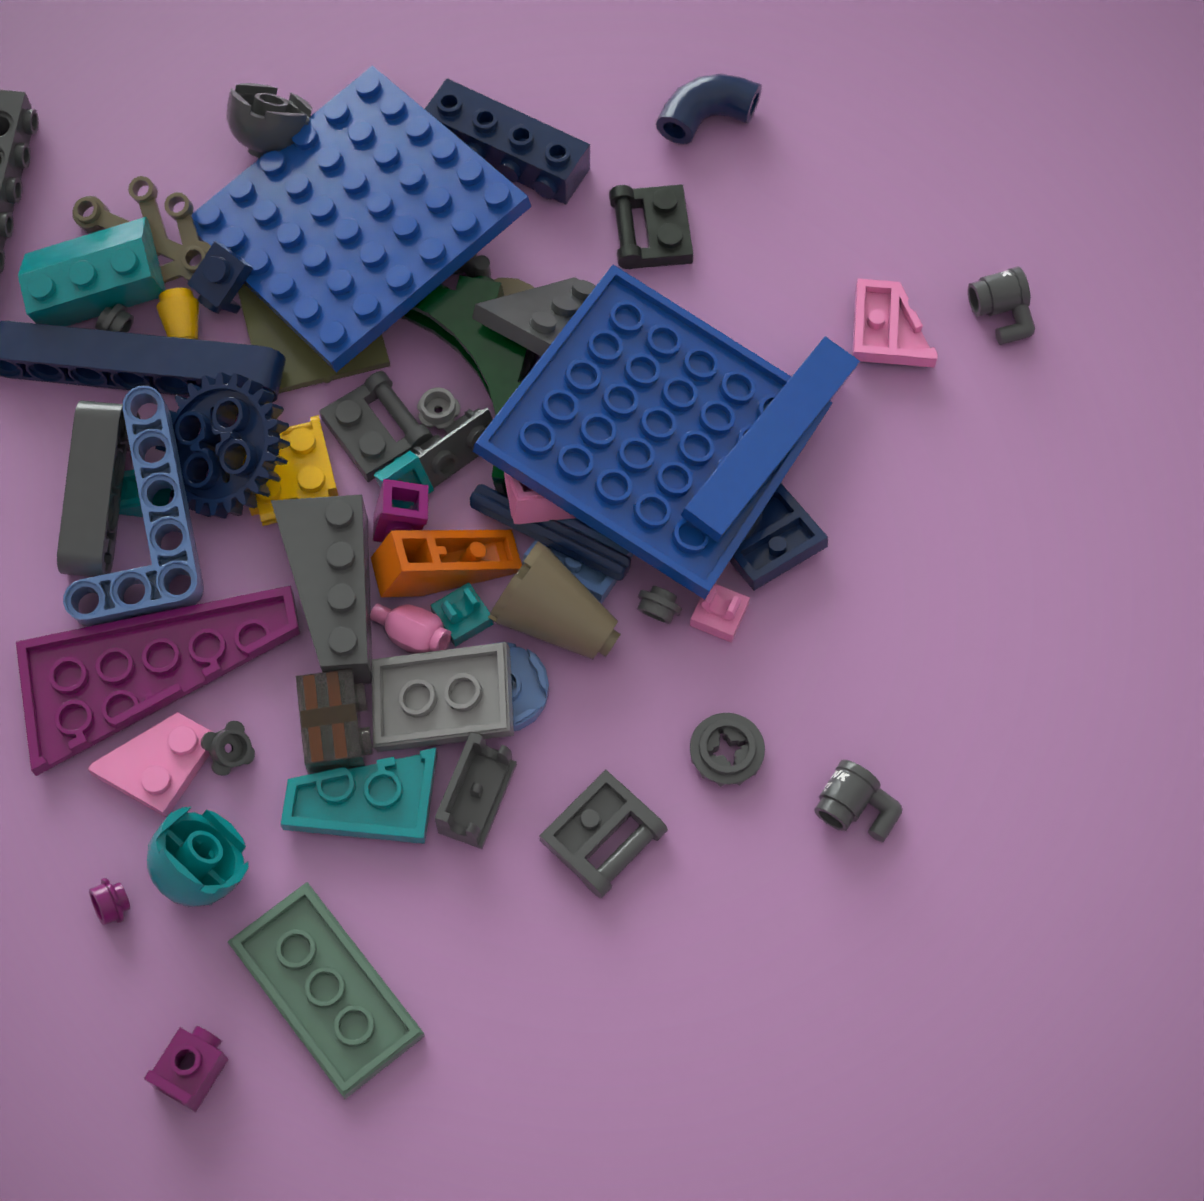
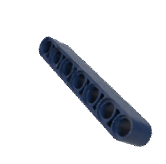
M0 321V376L6 378L131 390L137 386H150L161 394L189 396L187 385L192 383L202 387L201 382L204 375L216 379L218 372H223L230 376L236 373L263 384L262 389L275 395L273 400L275 402L278 399L286 358L281 352L265 346Z

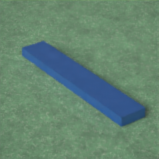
M824 336L686 505L681 516L718 542L853 373L860 361Z

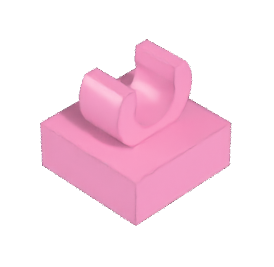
M715 584L705 600L700 597L691 617L690 626L732 643L749 606L750 597Z

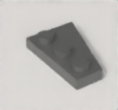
M573 277L484 301L475 305L472 319L542 357L595 288V285L589 281Z

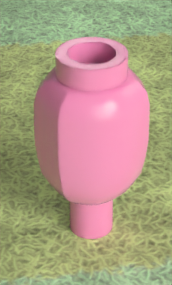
M377 603L371 610L370 619L383 625L389 639L395 645L411 654L446 650L449 646L451 631L444 628L442 620L438 615L426 609L410 604L390 609Z

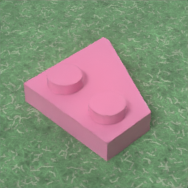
M857 279L852 356L862 362L935 368L938 353L934 347H929L921 332L923 325L917 313L910 308L908 304L909 298L900 282Z
M177 712L94 761L88 770L94 777L162 816L167 817L209 757V752L201 746V739L205 733L212 731Z

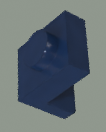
M214 241L187 284L200 294L198 302L217 314L221 310L237 314L241 306L233 299L253 270V267L224 244Z

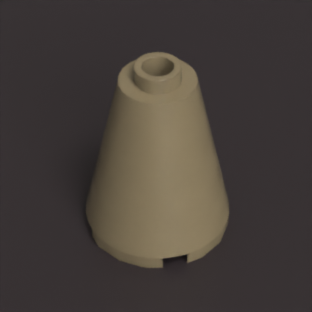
M538 541L523 561L525 564L513 576L499 597L488 618L499 625L592 660L598 652L606 657L621 635L614 630L618 620L547 546Z

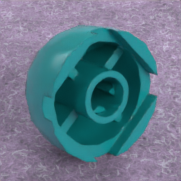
M182 807L171 812L165 818L150 840L147 851V870L151 881L160 893L174 903L187 907L211 905L232 892L247 872L249 860L244 864L242 855L246 845L234 826L219 814L206 809L201 815L195 812H188L192 807Z

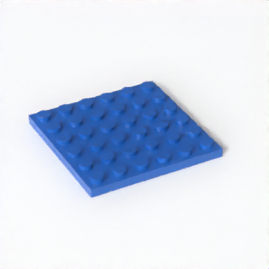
M373 65L311 115L309 124L303 125L300 132L292 137L294 142L292 145L281 151L265 153L192 214L199 240L207 242L211 246L214 241L224 244L251 265L253 270L244 284L336 373L532 207L529 197Z
M612 264L477 439L472 452L705 600L833 402L830 401L721 539L716 542L683 518L681 513L792 376Z

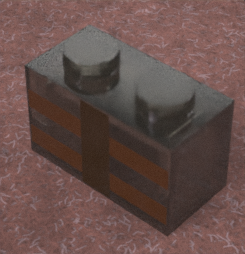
M352 668L296 676L304 763L308 774L342 767L352 769L366 766L365 756L373 755V743L370 727H362L360 712L368 711L365 683L356 684Z

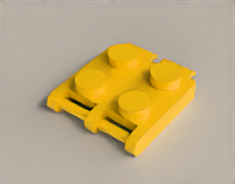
M319 415L310 417V422L289 426L288 429L280 433L281 439L290 442V446L279 449V456L284 457L288 461L287 464L276 465L274 471L280 476L281 480L280 482L268 480L266 485L271 495L267 497L256 494L257 508L248 507L251 516L260 515L262 526L277 523L271 500L338 496ZM247 455L244 458L243 465L246 461Z

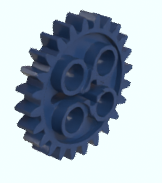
M218 372L216 379L206 375L202 376V387L189 383L187 386L190 397L185 398L176 395L175 400L179 409L177 412L169 411L171 413L189 510L207 517L215 516L226 519L228 513L241 516L243 514V505L254 509L257 508L256 494L267 497L271 495L266 483L268 480L280 482L281 478L274 471L276 465L287 464L288 461L284 457L279 456V449L290 446V442L280 438V433L288 429L289 424L277 420L284 411V408L272 403L275 397L273 393L262 389L263 384L234 373L233 376H230L223 372ZM155 446V449L166 453L165 447ZM247 455L246 461L243 465L244 458ZM171 490V498L174 497V490Z

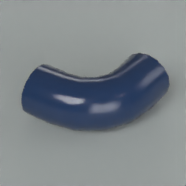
M726 74L697 77L674 92L664 105L656 121V128L667 140L677 144H688L692 142L700 124L710 116H727L748 124L757 108L762 85L742 77Z

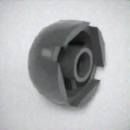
M240 83L236 85L235 91L231 88L227 104L228 126L237 141L248 148L249 154L257 158L270 151H281L294 143L292 137L300 132L303 125L309 124V118L312 113L311 105L303 98L291 92L289 100L277 96L278 88L255 83Z

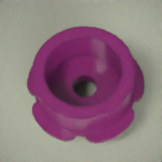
M102 878L101 885L89 889L93 908L102 925L115 920L117 923H120L124 920L123 912L130 909V903L120 882L112 885L107 878Z

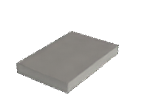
M506 642L371 659L373 748L377 752L465 742L470 732L481 735L484 739L514 736L510 647Z

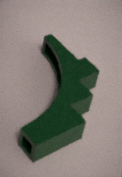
M460 275L456 290H451L447 286L440 284L400 319L407 320L435 334L463 357L480 378L493 403L496 416L531 371L535 353L472 319L477 303L504 296L502 283L486 276H475L472 278ZM493 465L491 477L495 490L508 496L504 471Z

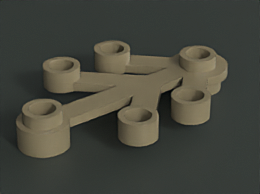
M139 176L134 178L129 184L128 191L130 196L139 204L142 216L147 217L149 220L157 256L162 255L173 260L160 266L164 283L181 277L189 281L199 264L190 266V261L196 255H201L202 261L211 247L207 242L199 240L192 218L194 210L192 202L185 194L175 192L170 194L164 203L166 212L177 222L182 241L181 245L168 239L156 201L158 195L157 187L147 177ZM149 186L148 192L145 195L138 196V190L141 187ZM86 196L77 200L72 211L74 221L87 233H94L130 222L110 213L108 207L99 198L94 196ZM178 202H185V206L180 212H173L174 206ZM93 206L92 214L83 217L84 212Z

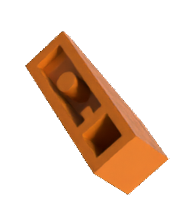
M512 529L391 531L370 557L381 598L417 597L462 587L468 582L475 584L513 575L522 566Z

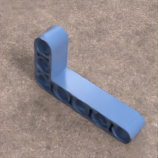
M137 386L125 395L123 414L152 565L84 578L69 585L63 595L64 607L75 620L87 627L192 606L200 601L204 593V584L171 413L161 394L150 386ZM147 403L157 405V411L151 418H137L138 409L142 405ZM163 446L166 448V453L160 461L155 463L145 461V454L151 447ZM165 488L174 490V497L168 505H153V497L159 490ZM180 532L183 534L182 542L176 549H161V541L167 533ZM176 576H190L191 585L185 593L180 595L170 593L169 585ZM134 584L144 585L145 594L138 603H125L124 594L130 586ZM89 593L98 594L99 603L97 608L88 614L80 613V600Z

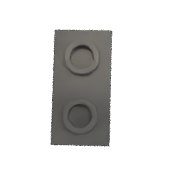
M487 407L483 410L477 408L475 411L468 409L462 417L444 429L447 434L445 437L442 438L436 434L419 447L416 446L412 449L413 453L419 457L433 488L479 456L472 452L475 442L493 420Z

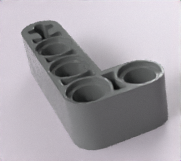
M80 400L77 403L73 421L57 549V567L61 574L94 577L111 573L127 451L131 452L123 414V404Z

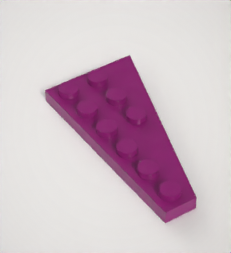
M291 585L16 641L31 771L35 776L42 774L301 634Z

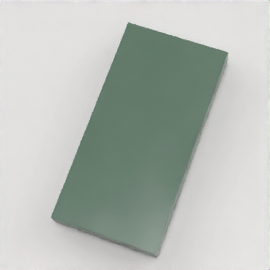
M308 882L227 941L344 1099L348 1098L425 1037L421 1028Z

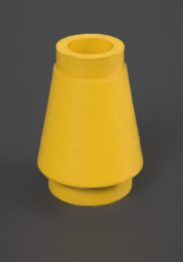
M172 288L160 293L156 309L167 337L198 340L199 302L194 297L193 291L188 288Z

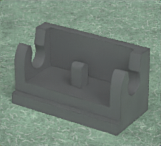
M470 732L435 815L439 834L483 849L517 766V761L512 760V753L508 747L501 745L499 750H495L486 745V740L483 736Z

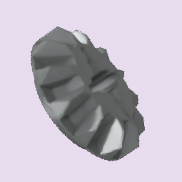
M734 713L712 715L703 720L692 734L690 740L691 763L698 769L702 779L708 778L716 782L720 787L725 784H737L740 786L745 780L757 774L765 755L763 736L754 723L741 715ZM720 734L729 746H741L740 749L735 751L733 765H731L730 761H727L724 755H713V753L719 750Z

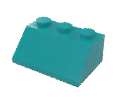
M147 217L25 253L18 273L26 314L36 324L73 325L99 317L108 306L113 309L114 306L121 303L128 308L158 299L159 294L166 290Z

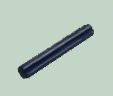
M484 484L477 485L470 496L471 508L617 581L623 580L631 567V558L557 520L514 524L508 496Z

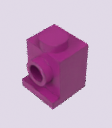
M383 479L373 517V541L382 543L391 531L423 530L424 525L428 521V485ZM392 499L414 502L412 509L392 507Z
M196 1026L192 1033L180 1027L153 1070L147 1072L144 1080L155 1089L196 1112L229 1060L222 1051L218 1050L222 1040L199 1026ZM186 1054H194V1065L190 1069L181 1070L179 1065Z

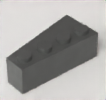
M362 494L271 500L326 685V673L338 671L340 686L372 684L368 518Z

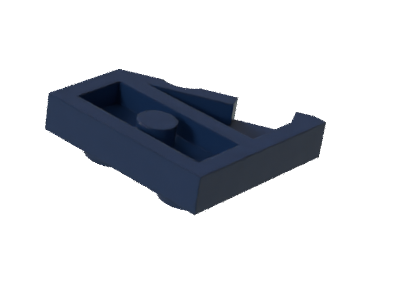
M781 483L735 552L730 563L755 591L827 548L828 536Z

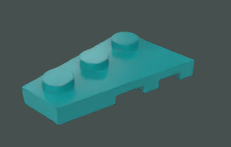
M437 749L422 750L418 755L395 759L394 756L379 759L376 764L352 769L342 767L290 778L287 782L280 825L283 830L425 844L437 761Z

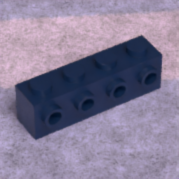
M446 78L425 107L427 112L508 180L523 184L535 190L546 199H555L566 205L590 170L589 143Z

